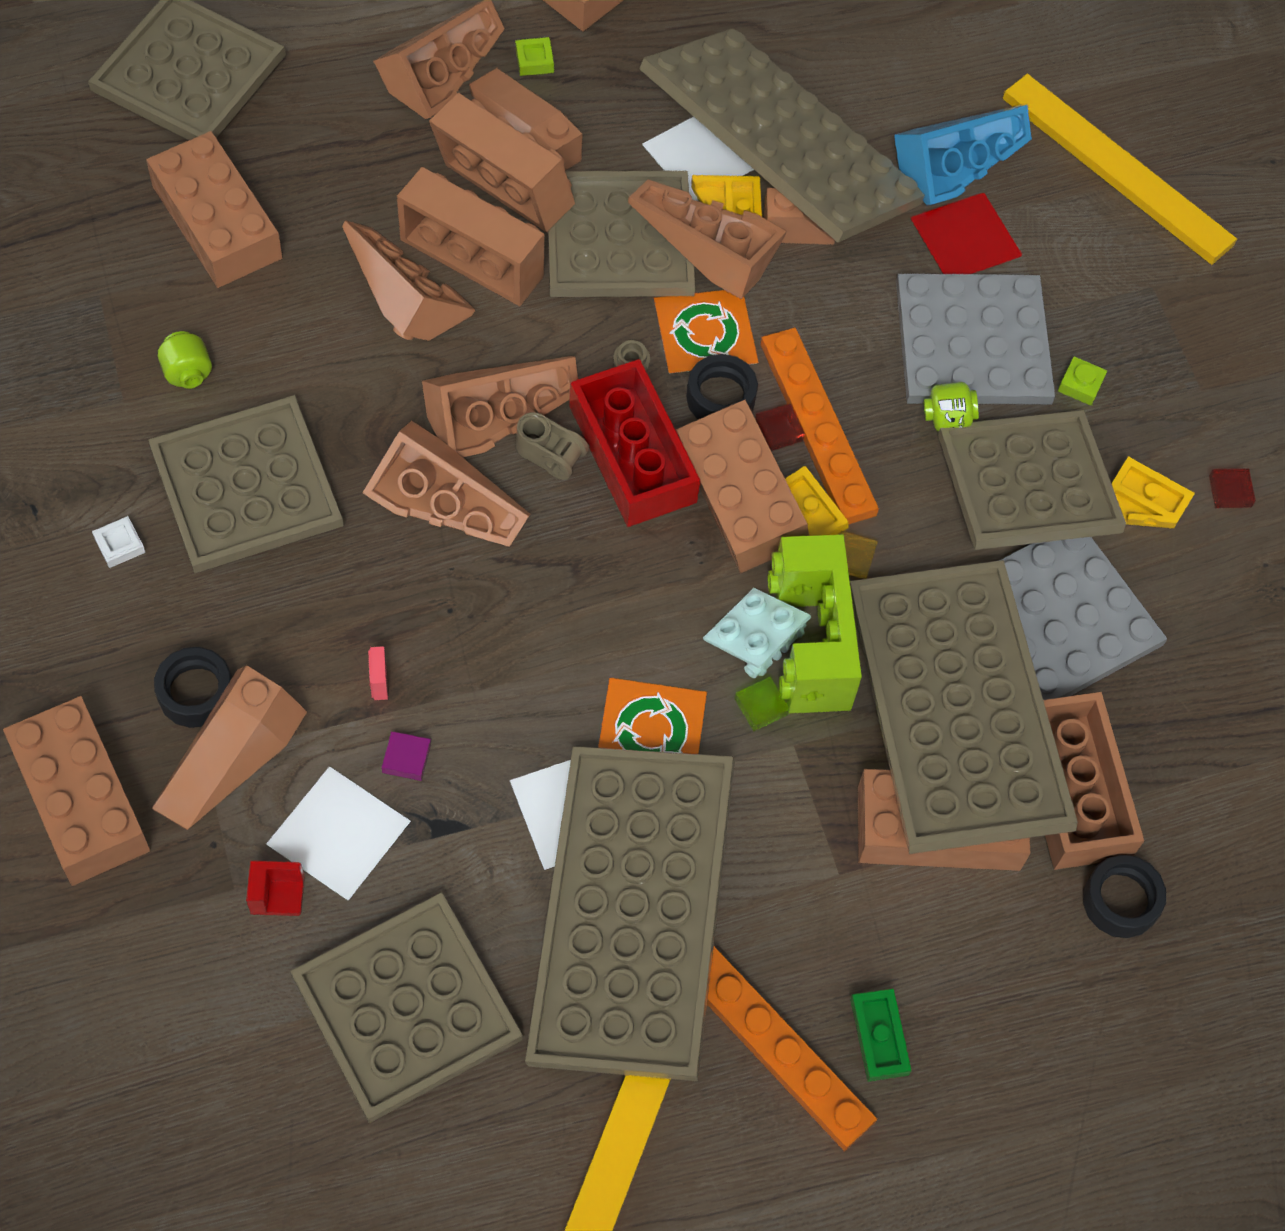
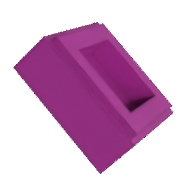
M391 731L381 767L382 773L422 781L431 747V739Z

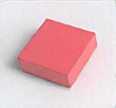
M384 646L370 647L368 656L371 695L374 700H387Z

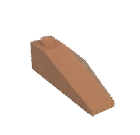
M482 0L395 47L374 60V63L388 92L420 116L428 119L437 114L457 94V91L465 81H469L474 73L472 70L478 61L487 55L505 28L492 0Z
M498 68L469 84L473 98L479 101L489 113L496 117L498 115L504 117L520 133H529L540 146L547 150L553 149L559 153L565 162V170L581 161L582 133L557 108Z
M647 180L628 200V203L707 279L740 299L760 280L787 232L755 213L744 210L743 215H739L722 209L723 203L712 200L711 205L692 200L689 192L651 180Z
M345 220L342 228L382 314L394 326L393 331L397 335L407 340L419 338L430 341L473 315L475 309L447 284H442L440 287L428 279L429 270L422 265H417L403 258V251L372 227Z
M568 356L461 372L423 380L422 386L427 418L437 438L444 441L463 458L485 453L495 446L494 443L510 433L515 434L517 432V423L524 414L537 412L546 415L570 399V382L578 380L575 357Z
M413 421L409 422L398 432L363 491V494L396 515L403 517L413 516L427 520L431 525L438 527L448 526L462 530L466 535L509 547L531 515L444 441Z
M246 665L238 669L151 809L188 830L284 749L307 711L281 686Z

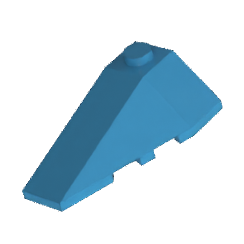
M1027 105L924 126L894 135L899 170L916 181L917 187L925 195L923 201L926 205L958 197L966 191L965 187L975 179L983 178L988 174L987 170L998 161L1006 160L1032 139Z

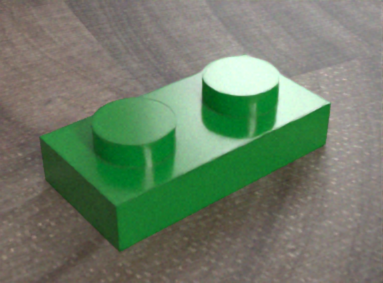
M894 989L853 994L850 1001L867 1082L909 1076L912 1070Z

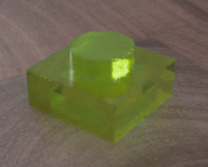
M771 677L735 694V701L753 731L789 714L790 708L785 700L781 699V693Z

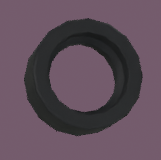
M726 354L710 355L698 361L690 371L686 399L688 407L696 419L699 420L733 405L713 403L701 394V384L710 378L716 377L728 378L738 383L744 390L743 398L738 402L746 400L751 412H753L758 381L756 373L745 361L736 356Z
M202 647L183 648L170 654L159 665L154 677V691L164 715L171 721L188 728L202 727L231 681L232 676L225 660L214 651ZM192 669H204L215 674L218 680V690L209 701L195 706H185L174 701L171 695V684L180 674Z
M1121 854L1109 857L1096 866L1083 889V905L1088 918L1099 930L1113 937L1131 938L1142 935L1158 920L1166 905V887L1161 875L1150 863L1137 856ZM1113 875H1121L1137 881L1145 890L1148 898V906L1145 912L1136 918L1121 917L1112 912L1106 906L1101 896V887L1106 879Z

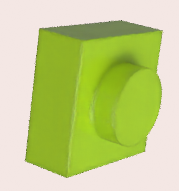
M550 37L515 40L520 76L554 73Z
M1073 357L1058 392L1092 406L1107 374V370Z

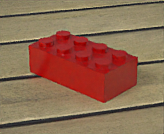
M640 359L570 382L569 407L589 445L590 451L627 528L697 503L700 478Z

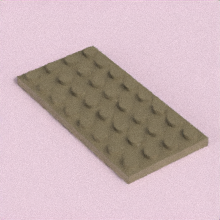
M732 28L644 57L640 66V70L837 243L923 204L925 195L917 187L914 179L902 173L892 164L888 157L880 154L867 143V140L862 135L855 133L848 127L840 116L828 110L818 101L814 94L806 91L794 81L789 73L781 70L774 64L766 53L759 51L747 41L741 32Z
M1004 560L850 581L853 608L909 854L1076 831L1078 821Z
M573 746L525 1059L527 1066L698 1081L735 765L732 756Z

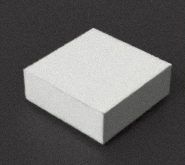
M128 516L92 531L94 539L109 568L145 553L144 546Z

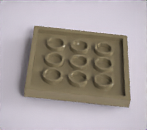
M160 0L92 76L88 83L92 92L187 140L210 131L217 138L286 56L285 47L191 0Z
M565 171L567 178L572 184L571 191L575 204L548 230L550 297L695 295L694 265L628 203L629 197L647 180L689 192L688 171Z
M295 395L148 439L194 574L343 526L342 516Z
M1084 410L973 422L970 427L940 428L938 437L974 550L1124 532L1126 522Z
M443 893L418 904L290 971L369 1124L523 1040L522 1033Z

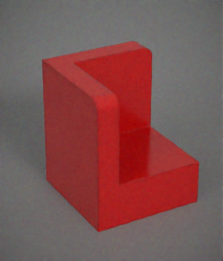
M250 861L246 898L250 914L301 915L305 879L302 864L299 862Z

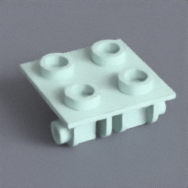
M753 588L703 639L747 663L744 667L745 672L750 677L756 678L758 675L763 676L767 672V669L773 664L772 659L778 661L782 657L781 652L786 653L789 650V646L798 637L800 638L804 635V628L807 626L806 622L811 618V615Z

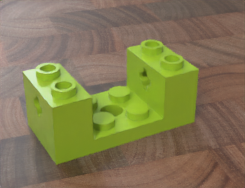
M844 534L781 537L778 552H772V570L768 571L769 593H775L777 599L793 607L818 606L819 626H825L826 638H823L822 642L793 643L790 658L783 661L784 676L779 677L781 700L787 699L788 713L851 711L862 675Z

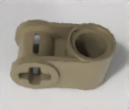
M537 412L524 414L517 423L516 450L518 454L560 480H568L573 473L572 467L579 457H584L589 451L588 443L579 434L565 429L546 418L543 414ZM535 434L538 435L540 438L532 439L527 437L526 435Z

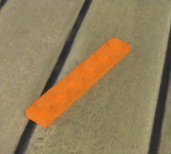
M796 327L763 336L760 344L828 496L845 516L849 524L876 517L879 510L878 505Z
M714 947L707 1005L845 1152L876 1123L877 1118Z

